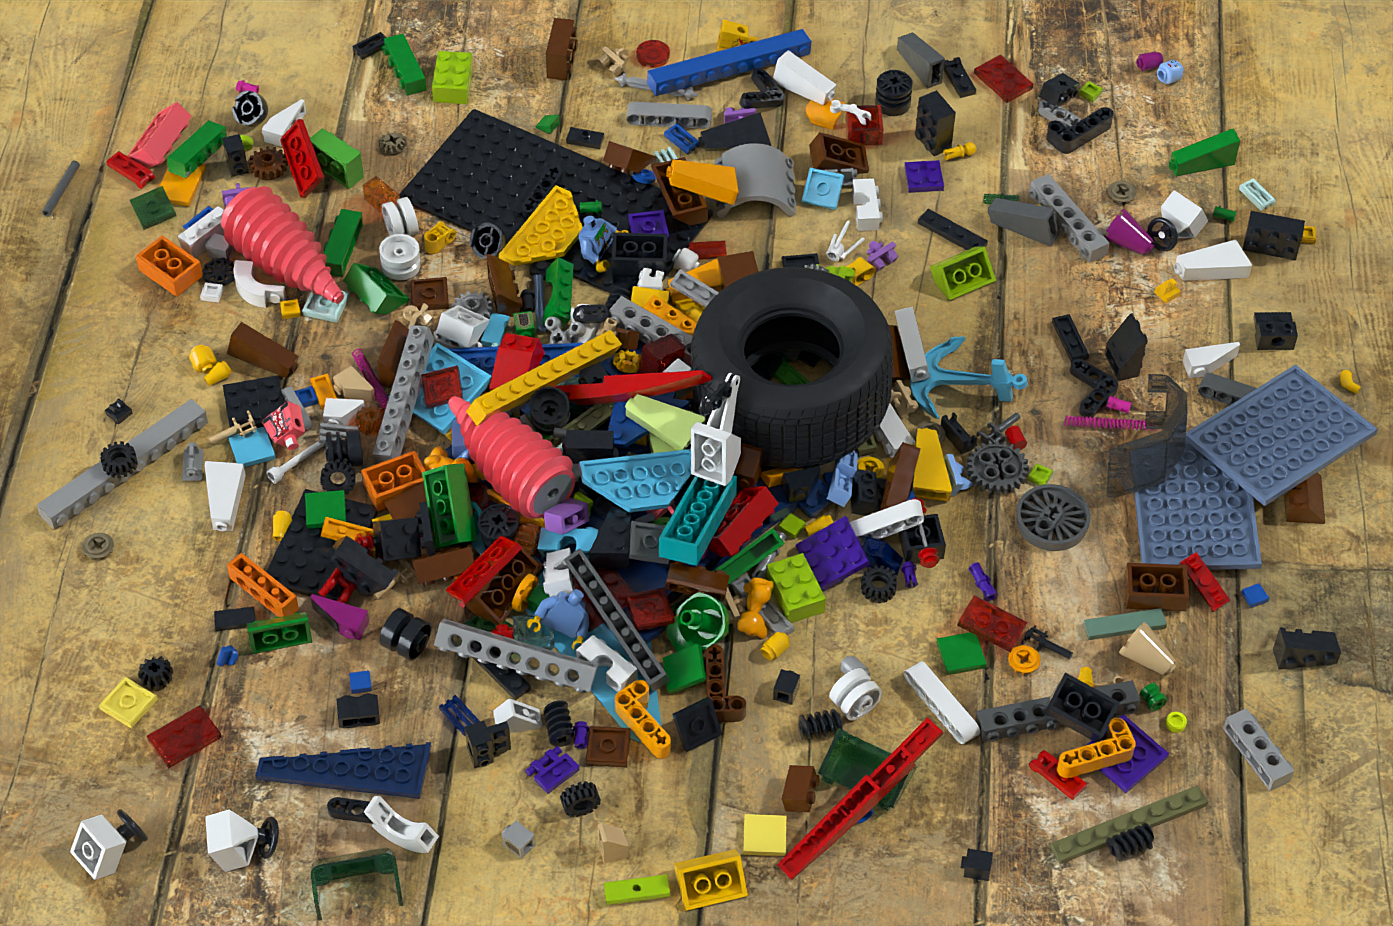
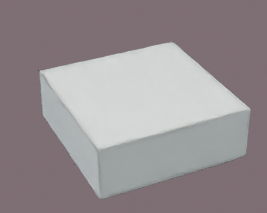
M205 282L200 295L201 300L219 303L224 289L223 285Z

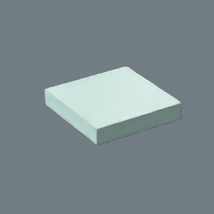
M341 290L344 298L340 303L336 304L321 295H315L311 292L302 310V315L337 323L350 294L347 291Z

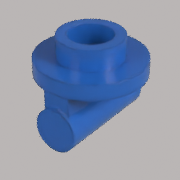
M232 645L222 647L217 665L221 667L225 664L235 665L238 660V651Z

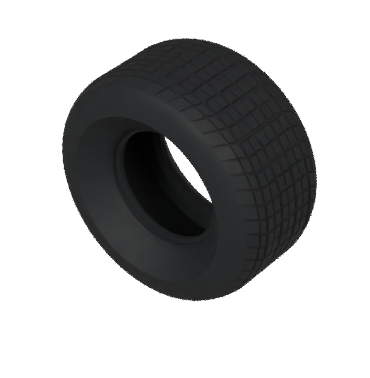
M803 267L774 268L747 275L725 287L709 302L694 329L691 343L692 371L702 370L712 376V381L693 386V398L699 415H701L699 405L705 394L708 396L713 394L718 384L723 383L729 373L740 376L732 434L741 438V443L763 449L762 465L797 469L815 467L836 461L864 444L877 430L885 417L892 389L893 340L885 316L872 298L861 288L840 276ZM783 350H801L822 357L833 369L825 376L813 382L785 385L764 379L754 372L751 367L768 354ZM712 411L707 415H702L706 418L705 425L707 424Z

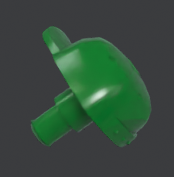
M698 592L679 606L675 617L668 624L666 630L667 637L677 652L697 643L701 646V650L705 651L714 644L717 645L728 634V612L716 597Z

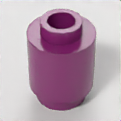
M1156 51L1139 54L1136 59L1137 67L1141 71L1159 68L1160 64L1163 63L1162 54Z

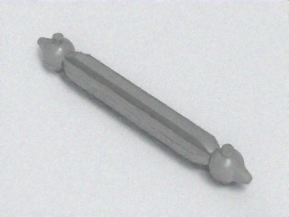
M623 73L620 77H615V80L621 84L620 87L628 84L630 87L652 91L646 79L628 78L626 73ZM693 87L666 93L678 97L685 96L687 101H690L693 97H698V94L692 89Z

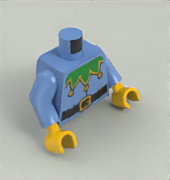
M587 216L584 218L585 225L578 236L583 259L589 260L592 264L595 263L596 270L602 273L610 267V263L607 260H600L613 240V233L629 232L627 230L618 231L617 227L602 218L595 219L593 216Z

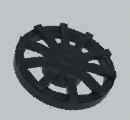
M214 258L204 265L202 273L206 283L225 286L235 279L233 261L225 258Z

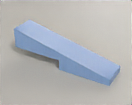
M856 451L835 462L827 499L842 507H845L852 496L853 476L857 471L858 452Z

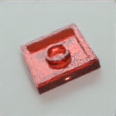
M458 365L421 374L427 409L448 404L449 400L454 396L463 399Z
M664 587L625 595V600L637 631L675 623Z

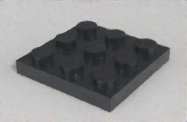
M279 375L223 385L230 428L235 426L232 418H235L237 424L240 425L249 422L248 410L256 424L254 426L257 428L264 427L262 420L284 404ZM249 424L243 427L242 430L244 431L251 428V425Z

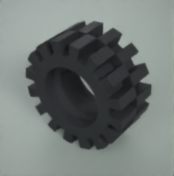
M116 441L113 446L108 444V449L106 447L103 448L100 459L103 470L108 476L111 475L114 478L117 475V478H121V475H124V477H127L128 472L132 474V469L136 470V465H138L134 447L130 446L129 443L124 445V442L120 441V444H117ZM117 457L126 458L124 461L119 463L112 462V460Z
M336 459V462L331 460L330 464L326 463L325 467L321 470L320 484L324 491L327 490V492L344 490L346 495L349 494V490L352 491L353 486H355V470L350 463L347 465L345 460L343 462H340V459ZM335 472H341L345 475L346 479L341 484H335L330 479L331 475Z
M875 565L874 569L869 567L868 571H864L861 579V590L867 600L871 598L870 602L874 603V600H877V603H881V600H883L885 603L888 599L891 600L895 596L897 576H895L894 571L890 572L888 567L885 570L882 565L880 568ZM874 581H882L886 583V586L883 588L874 587L871 583Z
M584 781L583 784L578 782V785L575 786L573 784L571 788L567 787L565 791H562L560 800L566 815L580 817V814L584 816L587 815L586 812L591 813L593 809L598 808L601 799L595 784L592 782L588 783V781Z

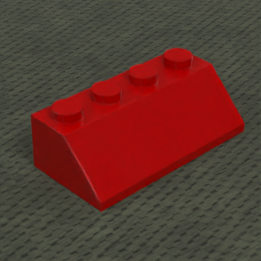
M766 486L743 488L736 495L707 547L710 551L720 557L736 555L739 552V547L751 538V534L763 525L762 522L765 518L774 513V508L779 503Z

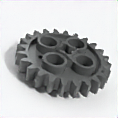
M998 440L996 444H992L989 441L987 446L981 443V448L976 446L975 451H971L970 456H968L966 470H968L967 476H971V482L976 481L975 487L982 486L981 491L989 489V494L992 491H996V494L999 495V492L1003 491L1006 495L1007 490L1013 493L1014 488L1020 489L1021 484H1025V479L1028 477V459H1024V453L1019 454L1020 448L1014 450V444L1008 447L1006 446V441L1002 445L999 444Z

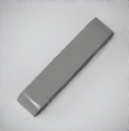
M631 102L627 107L626 120L631 125L672 127L678 124L682 128L706 129L711 126L712 109L705 105Z

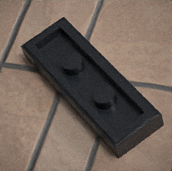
M1070 314L1052 318V324L1070 361L1072 362L1074 359H1089V353Z

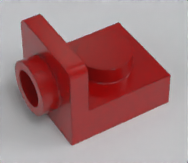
M508 624L496 625V628H493L491 633L514 639V628L508 627Z

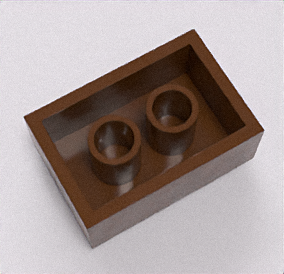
M554 18L546 50V73L549 79L567 80L568 74L572 73L571 62L575 60L574 50H577L578 40L575 39L577 37V27H575L574 20Z
M1127 563L1124 574L1126 609L1152 610L1161 608L1162 610L1186 611L1189 601L1187 565Z

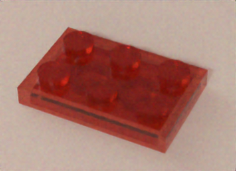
M1001 54L974 68V74L1006 103L1033 89L1034 84Z
M974 595L959 619L957 626L1011 653L1028 622Z
M199 705L146 737L169 769L222 738V735Z

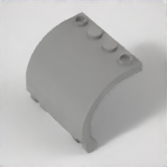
M744 144L722 153V157L715 160V165L735 167L739 191L734 205L716 200V206L718 207L716 215L719 218L726 217L730 208L747 201L770 202L780 207L789 217L796 214L794 163L783 152L765 144Z

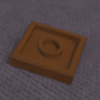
M447 277L410 280L412 306L417 307L419 311L424 303L428 306L427 310L449 309Z
M590 726L586 765L627 768L631 728Z

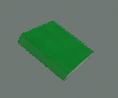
M344 490L305 493L307 529L322 528L325 517L346 522Z
M976 631L937 638L936 643L947 675L986 668L987 664Z
M698 643L662 658L664 671L670 680L666 683L668 693L674 694L706 681L702 650Z

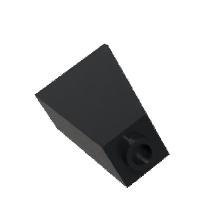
M761 112L701 131V137H698L700 146L704 147L705 151L730 150L744 144H765L771 146Z

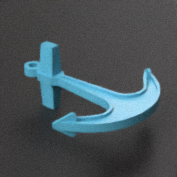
M960 336L951 337L949 341L928 351L925 354L930 378L913 383L911 380L910 384L913 397L919 407L938 420L940 417L936 412L934 404L928 397L929 391L936 386L991 385L996 389L999 401L1012 402V386L1018 390L1026 388L1028 385L1027 377L1024 374H1017L1013 377L1008 372L1005 360L992 359V375L940 368L938 366L939 361L949 353L955 352L965 341V337Z

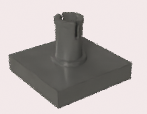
M632 521L630 525L629 559L668 564L669 559L659 557V537L666 526Z

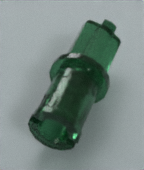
M985 193L983 196L984 204H992L995 198L1019 201V195Z

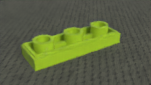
M667 874L604 883L606 905L670 897Z

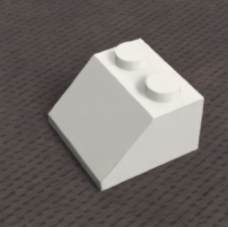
M457 305L441 313L436 333L445 340L455 341L459 346L467 348L477 343L489 324L490 319Z

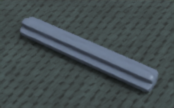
M536 274L533 276L537 333L545 334L547 328L543 325L545 309L543 275Z

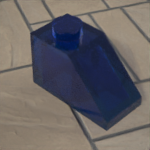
M866 537L863 550L870 562V565L867 567L874 569L875 565L878 568L882 565L885 570L888 567L890 572L894 571L895 575L898 576L903 558L887 542Z

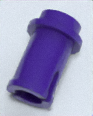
M911 561L903 563L901 567L907 588H911V580L913 588L918 585L915 572L917 566Z
M578 721L573 726L575 732L574 747L585 749L588 745L587 732L589 731V726L584 721Z

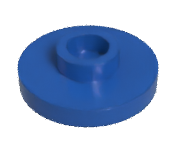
M643 169L639 173L633 172V178L640 183L651 184L656 181L654 173L650 170Z

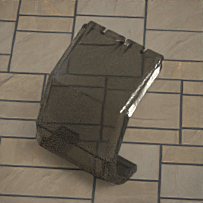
M1148 374L1147 392L1166 393L1165 411H1146L1145 429H1162L1161 432L1118 445L1117 448L1109 449L1106 496L1109 498H1118L1165 483L1184 453L1188 415L1187 393L1168 375Z

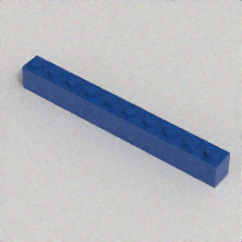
M803 29L648 70L647 84L655 96L663 95L776 64L777 60L788 50L797 57L809 55L812 41Z

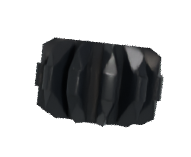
M152 656L151 660L145 658V664H140L138 677L141 680V684L147 686L150 690L156 687L159 691L160 686L167 687V682H172L174 672L168 659L164 660L162 656L156 659Z

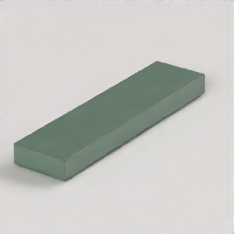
M1159 608L1084 620V627L1088 639L1093 640L1132 634L1143 622H1146L1152 630L1164 629L1167 623L1162 609Z

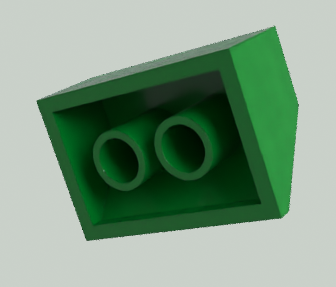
M353 263L343 279L348 285L347 288L359 296L358 299L367 304L369 310L374 314L387 315L409 301V298L377 267Z
M307 612L247 623L252 654L313 643Z

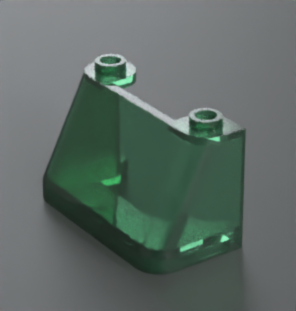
M838 728L818 774L823 776L822 781L833 785L835 782L852 790L865 775L870 776L891 753ZM916 765L879 801L877 806L886 811H889L890 808L894 809L918 766Z

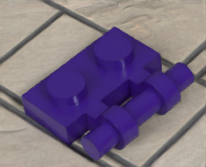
M559 746L552 750H547L542 758L531 762L530 767L525 770L528 776L533 775L535 772L538 773L534 776V780L547 794L580 770V766L567 753L561 757L558 756L562 753ZM547 763H552L548 767H544Z

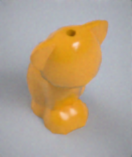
M441 446L435 447L431 454L423 461L425 471L449 464H465L467 482H478L474 478V468L467 458L450 459L448 458V452Z
M753 578L743 586L747 594L746 604L748 611L740 615L737 629L743 631L748 636H758L761 639H765L767 636L765 621L759 612L771 597L774 587L772 581L763 578Z

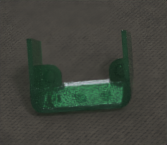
M379 848L314 861L311 865V883L318 921L322 920L318 886H324L331 880L374 872L381 874L394 873L399 906H403L394 851L390 848Z

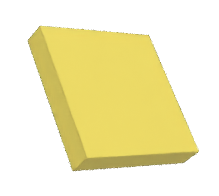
M125 677L102 701L99 708L132 729L158 698L157 695Z
M745 814L743 855L786 856L787 816Z

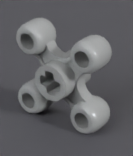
M554 316L548 317L545 321V327L552 332L550 343L548 344L573 343L574 338L582 337L586 333L585 325L580 322H573L567 331H562V323L558 318Z

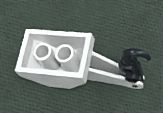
M732 373L727 375L723 383L718 384L713 394H709V396L705 394L700 402L699 412L701 415H707L712 411L707 424L696 422L691 428V474L726 486L731 481L741 454V438L732 434L740 376Z

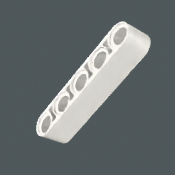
M913 499L851 521L850 524L862 546L917 526L924 522L921 502Z
M923 661L904 671V677L908 684L960 744H965L980 735L978 724Z

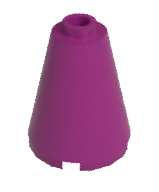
M1123 208L1121 210L1123 214L1117 215L1107 228L1106 232L1109 234L1103 236L1107 241L1141 255L1149 254L1155 246L1152 244L1154 240L1130 213Z

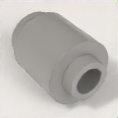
M854 655L845 657L841 662L840 670L844 674L857 668H862L869 676L871 674L868 668Z

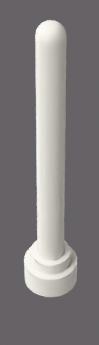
M318 440L282 466L272 467L266 472L268 478L272 483H278L282 480L285 472L325 446V444L319 443Z

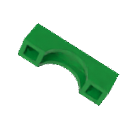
M559 257L546 269L545 283L552 285L553 289L551 298L544 309L543 325H545L548 317L554 316L561 321V328H563L571 318L573 264Z

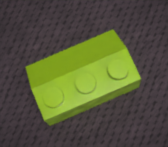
M973 247L929 266L935 284L948 300L996 281L985 247Z

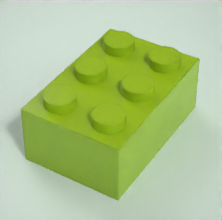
M438 51L432 84L433 102L468 104L473 73L472 53Z
M803 553L766 565V580L773 582L772 592L784 616L791 623L825 612L826 598Z

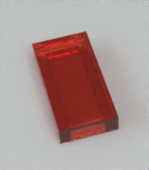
M725 240L689 242V249L698 255V260L717 259V257L727 255Z

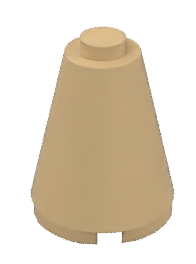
M1143 622L1127 640L1126 646L1123 645L1119 651L1122 656L1163 676L1165 673L1170 675L1176 668L1174 664L1176 659L1146 622Z

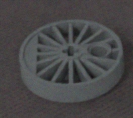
M1055 484L1040 485L1030 489L1021 497L1016 510V524L1023 538L1033 546L1048 551L1067 550L1080 543L1086 535L1091 518L1088 504L1077 492L1065 486ZM1042 496L1044 503L1038 497ZM1053 533H1055L1057 541H1052Z

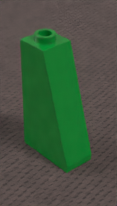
M1233 128L1176 150L1171 154L1169 168L1173 170L1177 177L1235 165L1240 139Z

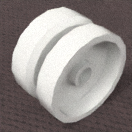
M408 197L397 199L396 205L393 202L382 204L383 218L390 236L404 234V232L409 236L419 234L415 211Z
M394 234L381 242L379 247L381 270L385 276L394 280H407L419 272L421 267L419 244L415 238L405 234Z
M862 668L851 670L836 682L829 698L837 707L841 708L842 713L848 720H856L866 715L876 706L882 696V690L874 681H871L870 676Z

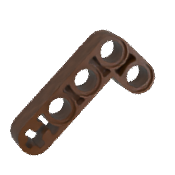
M714 644L706 649L705 654L706 695L712 700L714 709H719L715 710L718 722H740L746 717V700L737 695L726 696L724 651L721 646Z

